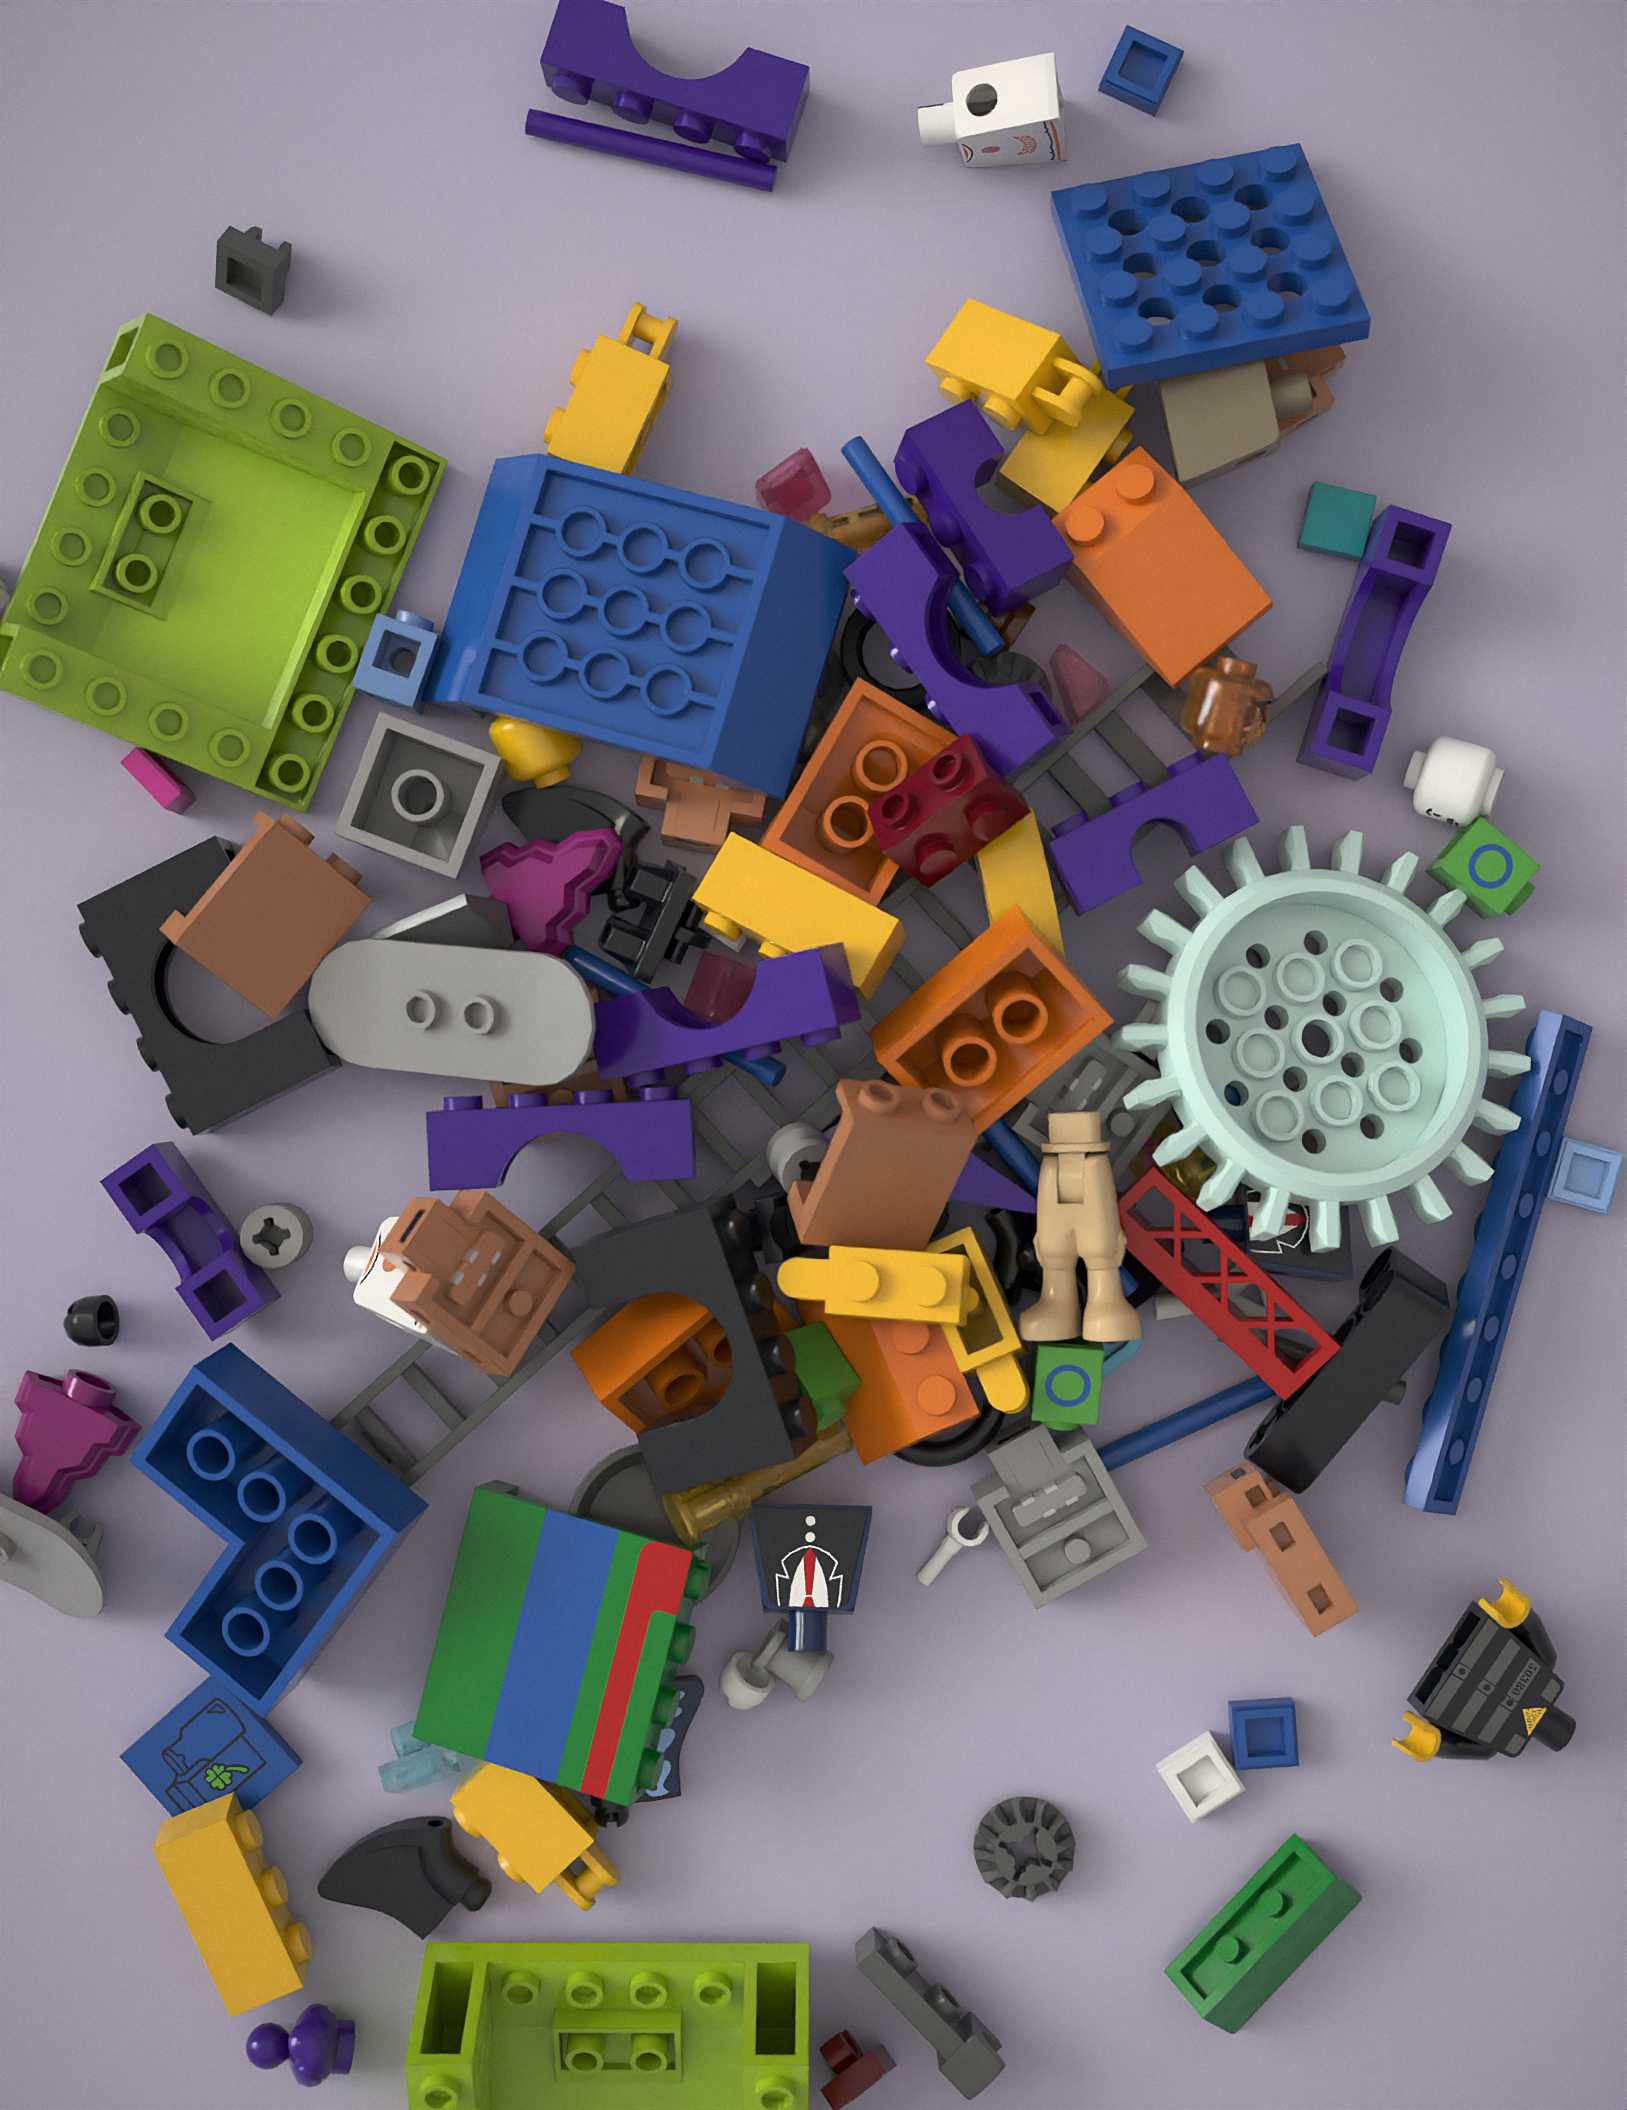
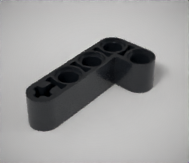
M1390 1246L1386 1248L1375 1259L1360 1283L1359 1304L1333 1334V1337L1340 1342L1341 1349L1286 1401L1281 1398L1249 1439L1244 1450V1458L1295 1494L1304 1492L1440 1331L1450 1311L1446 1284L1395 1247Z

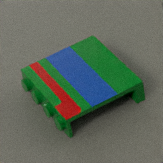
M493 1480L476 1486L412 1737L630 1807L646 1793L647 1789L651 1791L655 1789L662 1772L665 1755L663 1752L657 1751L662 1727L669 1728L678 1709L680 1690L673 1688L678 1664L685 1665L694 1646L696 1627L689 1625L694 1601L701 1602L709 1586L712 1564L704 1562L709 1543L700 1540L689 1547H684L517 1497L519 1486L499 1480Z

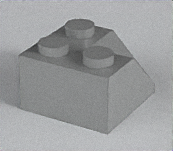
M379 711L334 834L410 864L458 880L489 826L507 778L505 770L506 761L495 754Z

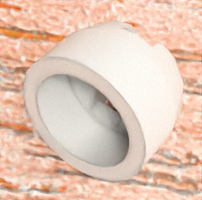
M748 1652L736 1653L723 1668L719 1677L718 1687L720 1694L726 1695L729 1698L728 1705L734 1709H753L767 1697L775 1685L772 1673L766 1669L757 1672L750 1667L754 1654Z

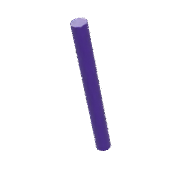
M531 108L528 111L525 123L526 135L767 192H773L775 186L777 166Z

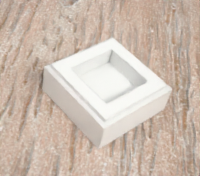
M1206 1731L1155 1764L1192 1824L1246 1790L1209 1731Z

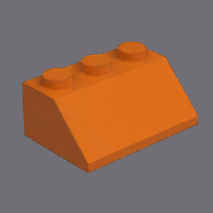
M1016 904L868 1032L877 1061L902 1086L927 1090L930 1088H941L960 1095L979 1136L1111 1025L1114 1020L1061 952Z
M658 1292L634 1298L570 1352V1355L599 1402L636 1434L664 1414L722 1399L732 1374L731 1348L718 1320L697 1301L687 1296L670 1292ZM774 1293L773 1310L781 1333L803 1327Z
M794 1298L805 1326L822 1321L862 1382L844 1404L847 1412L843 1419L863 1466L981 1417L967 1380L959 1370L940 1324L836 1317L825 1313V1302Z

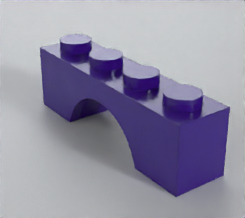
M559 0L540 59L546 86L551 87L552 92L556 96L567 102L586 105L589 100L613 107L612 110L616 115L629 122L648 124L651 119L672 126L674 132L686 140L707 144L710 139L734 146L735 152L740 156L760 163H769L771 158L787 163L810 92L809 66L750 47L732 65L713 76L700 79H680L666 75L649 65L637 52L630 38L625 7L604 0Z
M1391 504L1373 520L1363 558L1360 560L1326 665L1328 671L1322 677L1295 762L1353 781H1357L1373 772L1392 713L1390 703L1391 691L1399 659L1414 619L1433 586L1452 524Z
M900 522L843 571V574L853 586L850 596L856 607L869 620H877L891 640L887 647L893 659L904 671L909 674L914 673L927 690L928 694L925 696V701L932 714L945 726H952L959 737L966 733L977 741L987 764L1007 781L1014 780L1074 733L1037 680L1012 685L991 683L973 674L959 660L948 636L947 608L951 593L961 574L923 522Z
M839 942L818 946L757 962L755 982L747 1002L726 1023H714L694 1015L679 1002L669 986L595 1002L593 1005L596 1029L592 1046L601 1082L625 1077L628 1089L666 1080L663 1067L682 1063L685 1075L722 1067L724 1065L721 1054L741 1049L743 1061L745 1062L782 1053L779 1040L800 1035L803 1048L841 1039L840 1025L862 1019L844 944Z
M678 1086L639 1088V1100L613 1102V1089L573 1091L574 1104L548 1105V1092L508 1094L509 1107L483 1108L482 1095L443 1097L444 1110L426 1112L430 1191L497 1188L504 1184L511 1164L527 1144L542 1135L556 1132L576 1133L601 1144L617 1160L628 1182L694 1179L697 1171L693 1098L678 1099Z

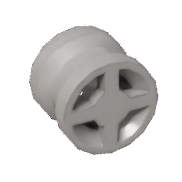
M795 1122L787 1124L776 1131L769 1140L765 1152L766 1163L784 1190L789 1194L794 1180L814 1182L830 1144L821 1130L811 1123ZM803 1165L806 1170H802L800 1166Z
M276 1202L253 1210L245 1218L240 1229V1244L244 1254L252 1263L263 1268H280L301 1259L308 1252L313 1241V1226L309 1216L300 1207L289 1202ZM268 1241H270L272 1244L278 1246V1251H279V1252H276V1247H275V1246H272Z

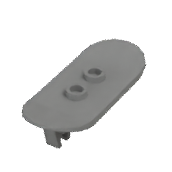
M381 938L349 941L326 955L313 974L308 995L311 1022L323 1044L342 1060L368 1068L533 1086L559 1084L580 1071L591 1053L596 1029L593 1000L583 977L568 961L551 954Z
M0 1493V1579L36 1596L64 1614L81 1619L99 1615L107 1605V1588L101 1572L95 1563V1557L105 1525L97 1521L93 1534L90 1537L77 1538L71 1532L78 1527L81 1513L72 1510L57 1522Z

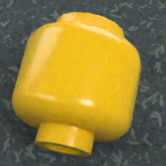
M498 716L491 723L488 730L497 755L506 761L505 770L507 776L519 782L533 779L537 789L551 786L571 776L572 772L568 764L574 761L583 749L581 738Z

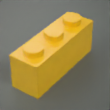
M732 831L692 897L706 915L703 921L706 927L732 942H737L740 935L753 940L761 945L757 953L766 960L818 946L843 942L855 994L868 1003L908 937L899 919Z
M235 1792L162 1821L152 1848L230 2018L303 1988L309 1959H312L314 1955L311 1937L305 1924L302 1921L294 1923L285 1904L288 1902V1890L281 1871L276 1865L268 1866L260 1849L263 1845V1837L258 1820L250 1809L243 1812Z

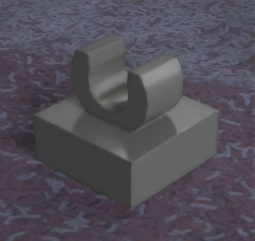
M229 226L217 240L215 288L272 316L284 301L285 280L291 264L292 244L284 241L277 250L262 242L261 228L254 226L244 233Z

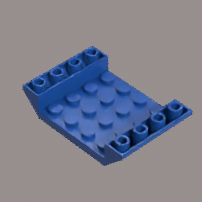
M540 453L498 458L495 460L441 634L442 641L421 701L480 719H484L485 713H490L715 775L725 786L785 802L851 584L843 574V571L857 560L860 555L858 551L784 515Z

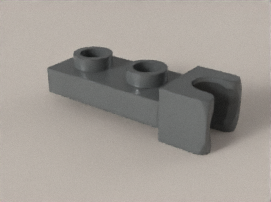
M873 1926L855 1943L856 1967L936 2049L939 2071L966 2099L971 2100L980 2094L1006 2066L1003 2059L996 2053L1002 2047L1000 2041L971 2011L961 2019L960 2015L963 2011L955 1997L941 1983L936 1982L931 1987L915 1970L919 1966L916 1958L898 1938L892 1936L887 1941Z

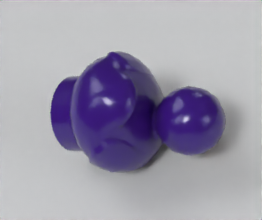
M313 2004L302 2011L290 2034L281 2025L272 2022L263 2023L254 2028L246 2042V2054L252 2064L257 2068L265 2070L274 2069L288 2059L292 2073L299 2084L306 2087L318 2086L330 2074L348 2075L350 2073L355 2045V2021L336 2019L335 2015L326 2005Z

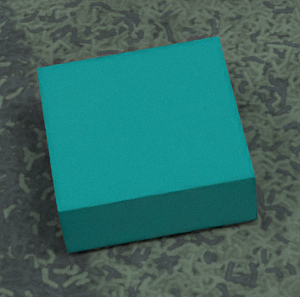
M1315 481L1310 487L1296 548L1358 562L1363 558L1377 496Z

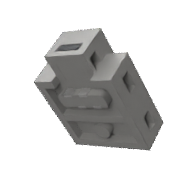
M1102 1031L1001 1117L1012 1130L1041 1148V1143L1049 1142L1048 1113L1100 1112L1101 1141H1110V1151L1107 1152L1114 1183H1116L1172 1107V1103L1170 1100H1166L1146 1110L1126 1109L1123 1097L1144 1081L1161 1079L1160 1068L1136 1052L1112 1048L1111 1035L1106 1031Z
M1029 1414L998 1431L991 1442L984 1446L997 1472L971 1485L970 1488L1036 1610L1149 1548L1096 1449L1081 1425L1079 1428L1071 1430L1053 1440L1046 1426L1041 1421H1032Z

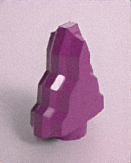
M614 828L576 832L559 844L538 838L519 848L511 842H505L480 856L481 873L492 893L488 898L506 902L514 943L522 939L532 952L547 953L556 957L562 955L574 944L573 929L590 914L591 892L611 877L626 846Z
M70 1369L64 1381L29 1370L25 1372L14 1401L22 1412L14 1437L23 1454L13 1477L14 1500L46 1515L66 1500L76 1480L98 1475L110 1456H123L126 1454L141 1431L142 1426L122 1410L111 1405L118 1391L115 1386L101 1377L78 1369Z

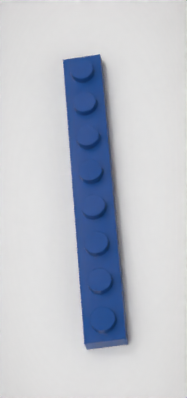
M1540 1010L1536 1027L1531 1030L1527 1038L1525 1053L1526 1056L1531 1057V1068L1529 1071L1522 1073L1519 1088L1512 1094L1508 1110L1521 1117L1517 1130L1505 1134L1502 1148L1497 1152L1492 1162L1491 1168L1495 1172L1491 1176L1492 1183L1485 1208L1475 1222V1244L1468 1269L1460 1278L1457 1286L1456 1298L1458 1304L1451 1329L1440 1346L1439 1360L1441 1364L1433 1393L1427 1398L1423 1407V1428L1415 1455L1410 1459L1406 1467V1489L1402 1504L1424 1512L1456 1516L1593 1030L1592 1026L1561 1013Z

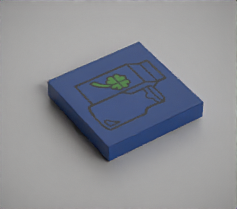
M211 1675L119 1756L172 1817L232 1792H235L243 1812L251 1810L303 1763L302 1759L265 1717L261 1718Z

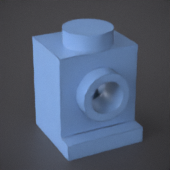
M398 610L395 619L377 613L351 686L363 696L422 716L426 704L421 699L442 641L438 634L432 632L435 623L403 610ZM401 652H411L415 656L413 668L406 673H399L394 669V660Z

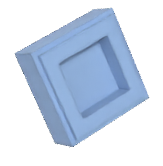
M1562 1137L1545 1198L1608 1215L1625 1154Z

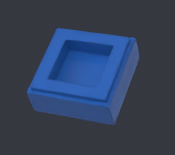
M1126 25L1102 77L1098 91L1155 117L1185 51Z
M1291 1697L1228 1701L1232 1765L1235 1770L1299 1766L1295 1702Z

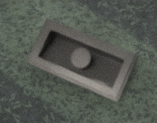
M462 894L374 930L371 934L367 935V939H395L507 950L511 949L514 944L506 902L469 894Z

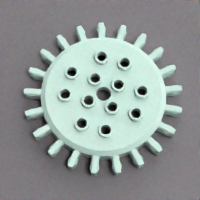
M1291 826L1277 837V852L1281 873L1265 877L1256 854L1245 836L1233 841L1221 851L1225 866L1237 888V891L1227 898H1224L1217 891L1207 876L1195 865L1173 882L1182 898L1201 918L1191 930H1188L1172 917L1155 908L1141 919L1136 928L1149 941L1162 947L1173 956L1165 973L1145 965L1129 964L1117 974L1115 986L1131 994L1145 996L1157 1001L1155 1024L1135 1022L1123 1026L1111 1035L1112 1048L1129 1052L1154 1050L1157 1052L1162 1078L1144 1081L1125 1095L1123 1100L1126 1109L1146 1110L1160 1102L1171 1101L1184 1127L1178 1133L1165 1138L1152 1157L1159 1166H1164L1186 1158L1199 1145L1206 1155L1218 1165L1213 1176L1203 1185L1196 1203L1206 1212L1228 1201L1239 1182L1261 1193L1260 1202L1253 1217L1252 1238L1266 1241L1278 1236L1285 1224L1287 1208L1290 1202L1309 1206L1311 1252L1325 1253L1339 1248L1341 1238L1340 1206L1357 1204L1364 1231L1371 1248L1400 1240L1387 1194L1402 1189L1416 1214L1425 1225L1442 1221L1453 1214L1445 1197L1430 1177L1429 1172L1442 1163L1469 1187L1486 1182L1495 1171L1481 1156L1461 1140L1470 1124L1486 1133L1497 1136L1518 1129L1521 1117L1504 1106L1484 1099L1482 1094L1486 1075L1497 1079H1507L1525 1073L1531 1068V1057L1513 1051H1497L1488 1048L1486 1023H1500L1526 1008L1524 998L1521 995L1501 994L1494 998L1481 999L1470 971L1481 969L1490 964L1504 950V947L1499 938L1477 941L1461 953L1458 951L1452 940L1442 929L1449 920L1459 914L1468 898L1459 889L1432 901L1425 912L1404 897L1408 885L1415 876L1419 857L1408 851L1393 861L1384 870L1381 883L1359 876L1363 855V833L1350 830L1335 842L1331 856V870L1312 869L1304 826ZM1305 936H1310L1317 941L1319 945L1318 955H1313L1306 950L1304 946ZM1247 949L1254 950L1261 956V969L1254 968L1248 963L1246 959ZM1381 983H1386L1393 989L1395 995L1393 1002H1389L1382 997L1380 993ZM1324 996H1328L1336 1002L1338 1007L1336 1016H1332L1324 1010L1322 1003ZM1266 1010H1271L1279 1016V1030H1274L1266 1024L1264 1018ZM1207 1024L1216 1025L1221 1030V1044H1215L1208 1039L1206 1035ZM1306 1025H1316L1327 1034L1329 1051L1325 1057L1313 1056L1305 1049L1302 1043V1031ZM1400 1043H1404L1411 1048L1413 1052L1412 1063H1408L1401 1058L1399 1054ZM1343 1057L1350 1058L1355 1063V1077H1350L1344 1073L1341 1066ZM1285 1071L1292 1072L1298 1078L1299 1088L1297 1092L1291 1091L1285 1086L1283 1082ZM1226 1085L1233 1086L1239 1091L1241 1096L1239 1106H1233L1225 1099L1224 1090ZM1362 1118H1366L1373 1123L1375 1127L1373 1139L1367 1138L1361 1132L1360 1122ZM1304 1132L1315 1137L1318 1145L1315 1154L1309 1153L1303 1147L1302 1136Z

